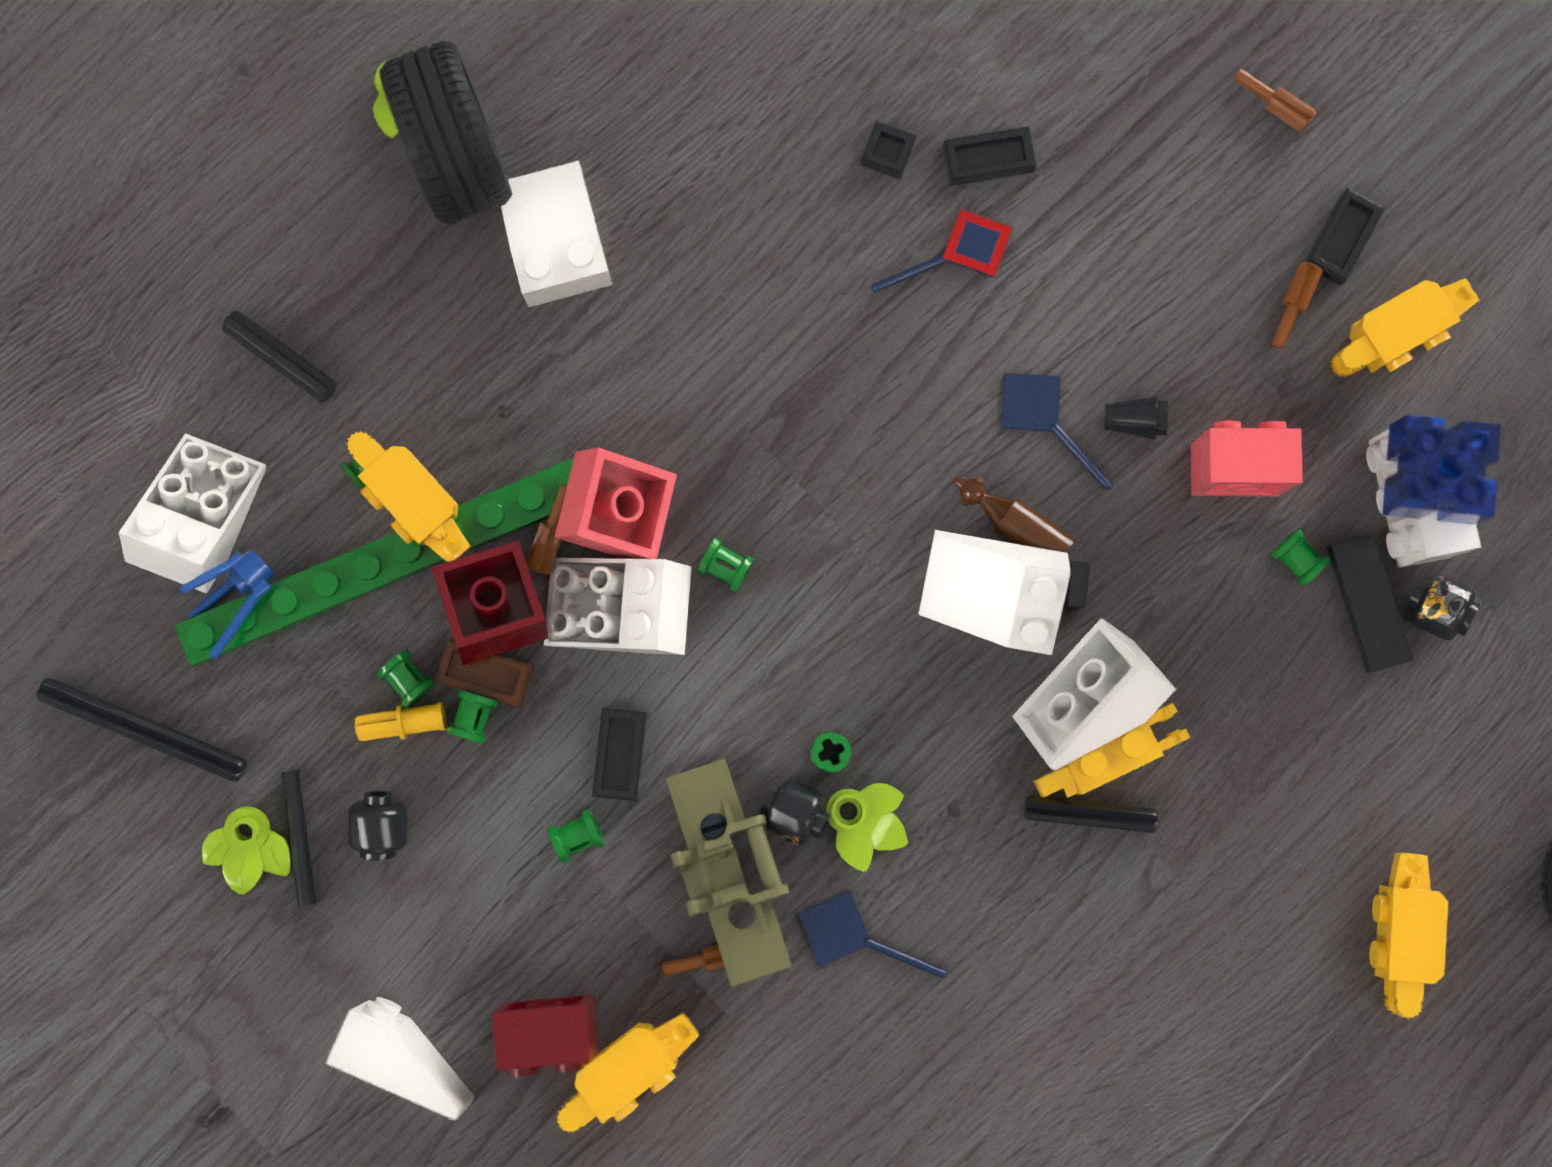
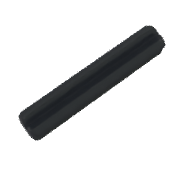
M235 310L224 319L223 332L316 400L325 402L332 396L336 387V382L240 311Z
M1038 796L1026 797L1024 805V816L1027 820L1147 833L1156 832L1158 826V812L1151 808Z

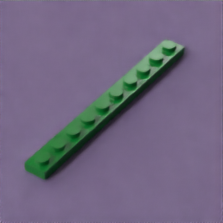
M574 457L459 505L458 515L454 521L471 546L467 552L548 519L560 486L568 484ZM395 532L270 585L272 589L259 599L218 657L446 562V560L427 545H419L415 540L408 545ZM251 593L174 625L190 666L197 667L213 660L210 657L211 650Z

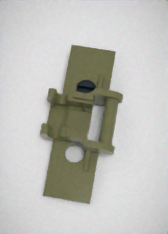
M726 759L666 778L688 851H678L670 854L674 869L681 870L690 898V901L685 903L689 917H696L706 913L709 915L731 987L791 968L792 963L772 904V900L785 896L790 892L787 884L782 885L763 827V825L767 824L765 815L762 814L745 819ZM747 834L765 890L750 895L733 842L734 837ZM739 902L751 904L756 915L752 925L743 929L736 928L731 923L729 915L731 908Z

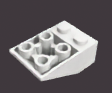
M1403 423L1394 425L1368 441L1370 447L1366 451L1367 463L1371 472L1376 473L1380 489L1376 494L1377 506L1383 516L1386 515L1390 532L1386 536L1387 549L1390 556L1396 559L1398 568L1447 559L1481 548L1471 502Z
M185 433L119 531L125 562L183 585L226 562L265 473L266 464ZM216 578L195 589L207 593Z
M555 558L549 578L546 613L549 638L544 640V646L685 655L692 567L665 559Z

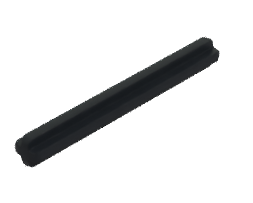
M44 679L37 691L36 698L38 701L227 780L239 781L246 770L247 761L241 757L54 679Z

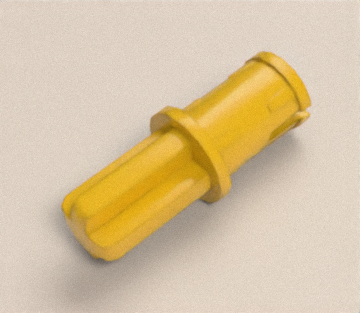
M443 702L411 708L397 705L396 710L363 714L355 718V732L360 741L400 736L401 740H406L409 734L447 729V718Z

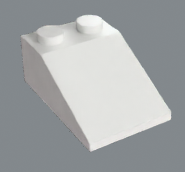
M579 161L508 179L513 195L506 205L501 206L519 285L527 305L532 307L612 285Z
M935 530L919 615L1008 648L1052 655L1071 574L1068 553Z
M1101 618L1012 717L1047 765L1053 770H1057L1144 724L1176 688L1132 639Z
M377 997L375 1002L368 1000L349 1010L326 1064L453 1120H456L471 1105L474 1095L413 1020L400 1013L402 1009L400 1005Z

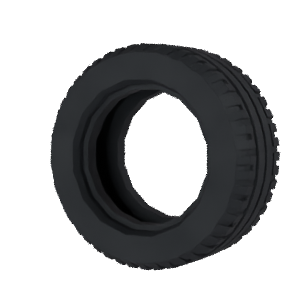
M439 41L431 44L432 47L430 48L426 45L416 49V52L410 51L402 54L400 59L395 57L387 60L380 69L379 75L393 119L424 195L437 220L452 225L462 221V218L474 217L478 212L482 214L490 211L491 207L497 208L506 205L513 193L494 139L458 49L454 43Z

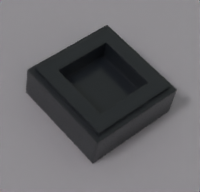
M876 121L861 159V165L901 180L917 136Z
M1072 561L1069 563L1071 574L1063 609L1078 611L1086 606L1090 565L1087 562Z

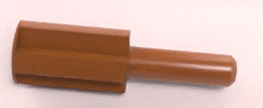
M1239 69L1235 74L1234 80L1268 102L1265 106L1266 110L1300 133L1314 119L1317 110L1281 86L1274 91L1243 69Z
M1304 261L1298 263L1296 272L1282 302V306L1286 310L1271 342L1273 347L1277 349L1284 348L1298 313L1303 314L1307 310L1319 279L1323 274V270L1319 266Z
M565 484L559 488L548 522H540L526 561L527 567L538 573L550 574L562 542L561 539L555 538V533L567 488Z
M718 944L703 947V953L663 962L661 964V971L663 975L668 976L702 967H707L709 972L725 968Z

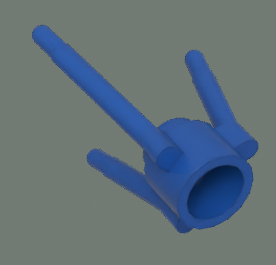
M249 549L243 555L239 551L236 552L226 562L197 576L180 587V592L185 594L230 571L226 574L229 580L188 613L189 619L207 611L235 587L243 595L250 590L252 591L211 650L210 657L216 659L225 646L228 645L259 599L272 589L267 581L274 576V573L252 549Z

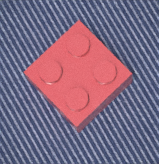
M1239 421L1215 422L1214 428L1204 431L1200 437L1190 444L1191 496L1279 497L1303 483L1301 429H1287L1286 422L1259 423V428H1241V422Z
M602 448L576 451L555 538L622 559H657L677 474Z

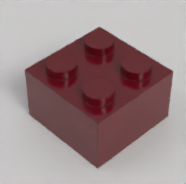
M519 540L431 567L463 666L549 638L546 620Z
M595 994L505 1002L492 1013L496 1071L509 1069L510 1077L534 1075L538 1073L537 1068L549 1065H556V1072L583 1070L584 1064L591 1062L599 1050Z

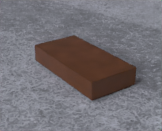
M448 639L434 682L521 708L534 665L502 655H495L463 666L455 641Z

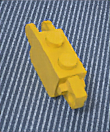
M1466 278L1441 288L1438 283L1424 280L1362 316V319L1352 324L1349 334L1352 343L1345 346L1332 357L1333 360L1330 361L1332 363L1330 367H1332L1335 375H1339V377L1344 376V378L1366 366L1371 373L1384 366L1387 367L1389 372H1392L1414 359L1410 351L1423 344L1425 349L1429 351L1451 338L1447 330L1460 322L1459 316L1476 304L1479 298Z
M360 431L359 433L355 432L354 435L351 434V437L348 438V443H346L348 445L347 449L350 450V454L354 455L353 458L364 469L358 475L360 480L366 485L360 492L377 511L385 506L395 517L396 520L390 525L408 545L413 540L419 545H427L447 562L459 559L467 553L471 546L454 521L458 515V504L411 451H408L406 447L391 446L386 451L376 442V439H372V436H368L366 432Z
M1174 703L1157 709L1144 724L1069 764L1033 780L1040 797L1050 795L1062 788L1067 797L1083 795L1164 756L1163 751L1189 739L1190 736L1185 728L1172 731L1166 737L1157 741L1150 728L1151 725L1157 722H1163L1172 718L1178 712Z
M1395 853L1388 886L1380 885L1379 895H1375L1373 899L1372 916L1373 920L1377 922V939L1371 943L1369 957L1372 968H1375L1374 976L1384 978V995L1386 997L1383 1000H1385L1384 1005L1387 1006V1010L1407 1019L1411 1017L1414 1019V1016H1419L1418 1013L1422 1012L1421 1007L1423 1006L1421 1002L1424 998V983L1436 984L1444 977L1448 901L1440 892L1431 890L1428 856L1412 853Z
M683 1012L655 1028L650 1023L638 1022L595 1055L591 1062L585 1063L584 1069L576 1073L575 1088L578 1090V1093L572 1096L569 1102L566 1101L565 1105L561 1107L562 1110L558 1112L557 1123L560 1125L559 1128H563V1131L566 1130L568 1133L570 1131L574 1133L575 1130L580 1129V1126H585L596 1116L602 1124L612 1116L619 1122L639 1106L635 1098L650 1088L653 1094L669 1084L676 1077L672 1070L677 1066L679 1061L677 1058L699 1036L698 1030Z

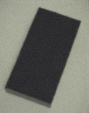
M1029 126L947 139L943 142L950 186L1035 173L1037 168Z
M1346 188L1339 197L1305 262L1319 266L1323 270L1322 276L1340 286L1343 285L1385 207Z
M602 708L592 797L638 801L647 712Z

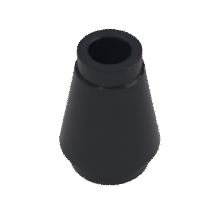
M1157 396L1105 404V430H1113L1114 432L1156 440V436H1167L1168 401L1157 400Z

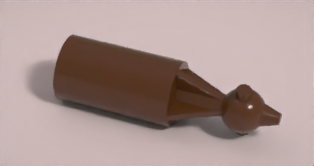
M956 476L953 480V483L959 490L962 499L961 504L963 506L980 504L995 526L994 531L1013 544L1067 553L1076 539L1018 498L1012 500L987 494L984 486L985 480L982 477L964 479Z

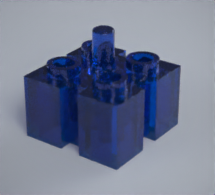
M1410 414L1390 424L1387 461L1398 462L1397 473L1385 479L1382 515L1420 519L1438 511L1437 521L1470 525L1494 518L1497 480L1485 479L1486 467L1499 462L1501 425L1462 421L1444 430L1445 418Z

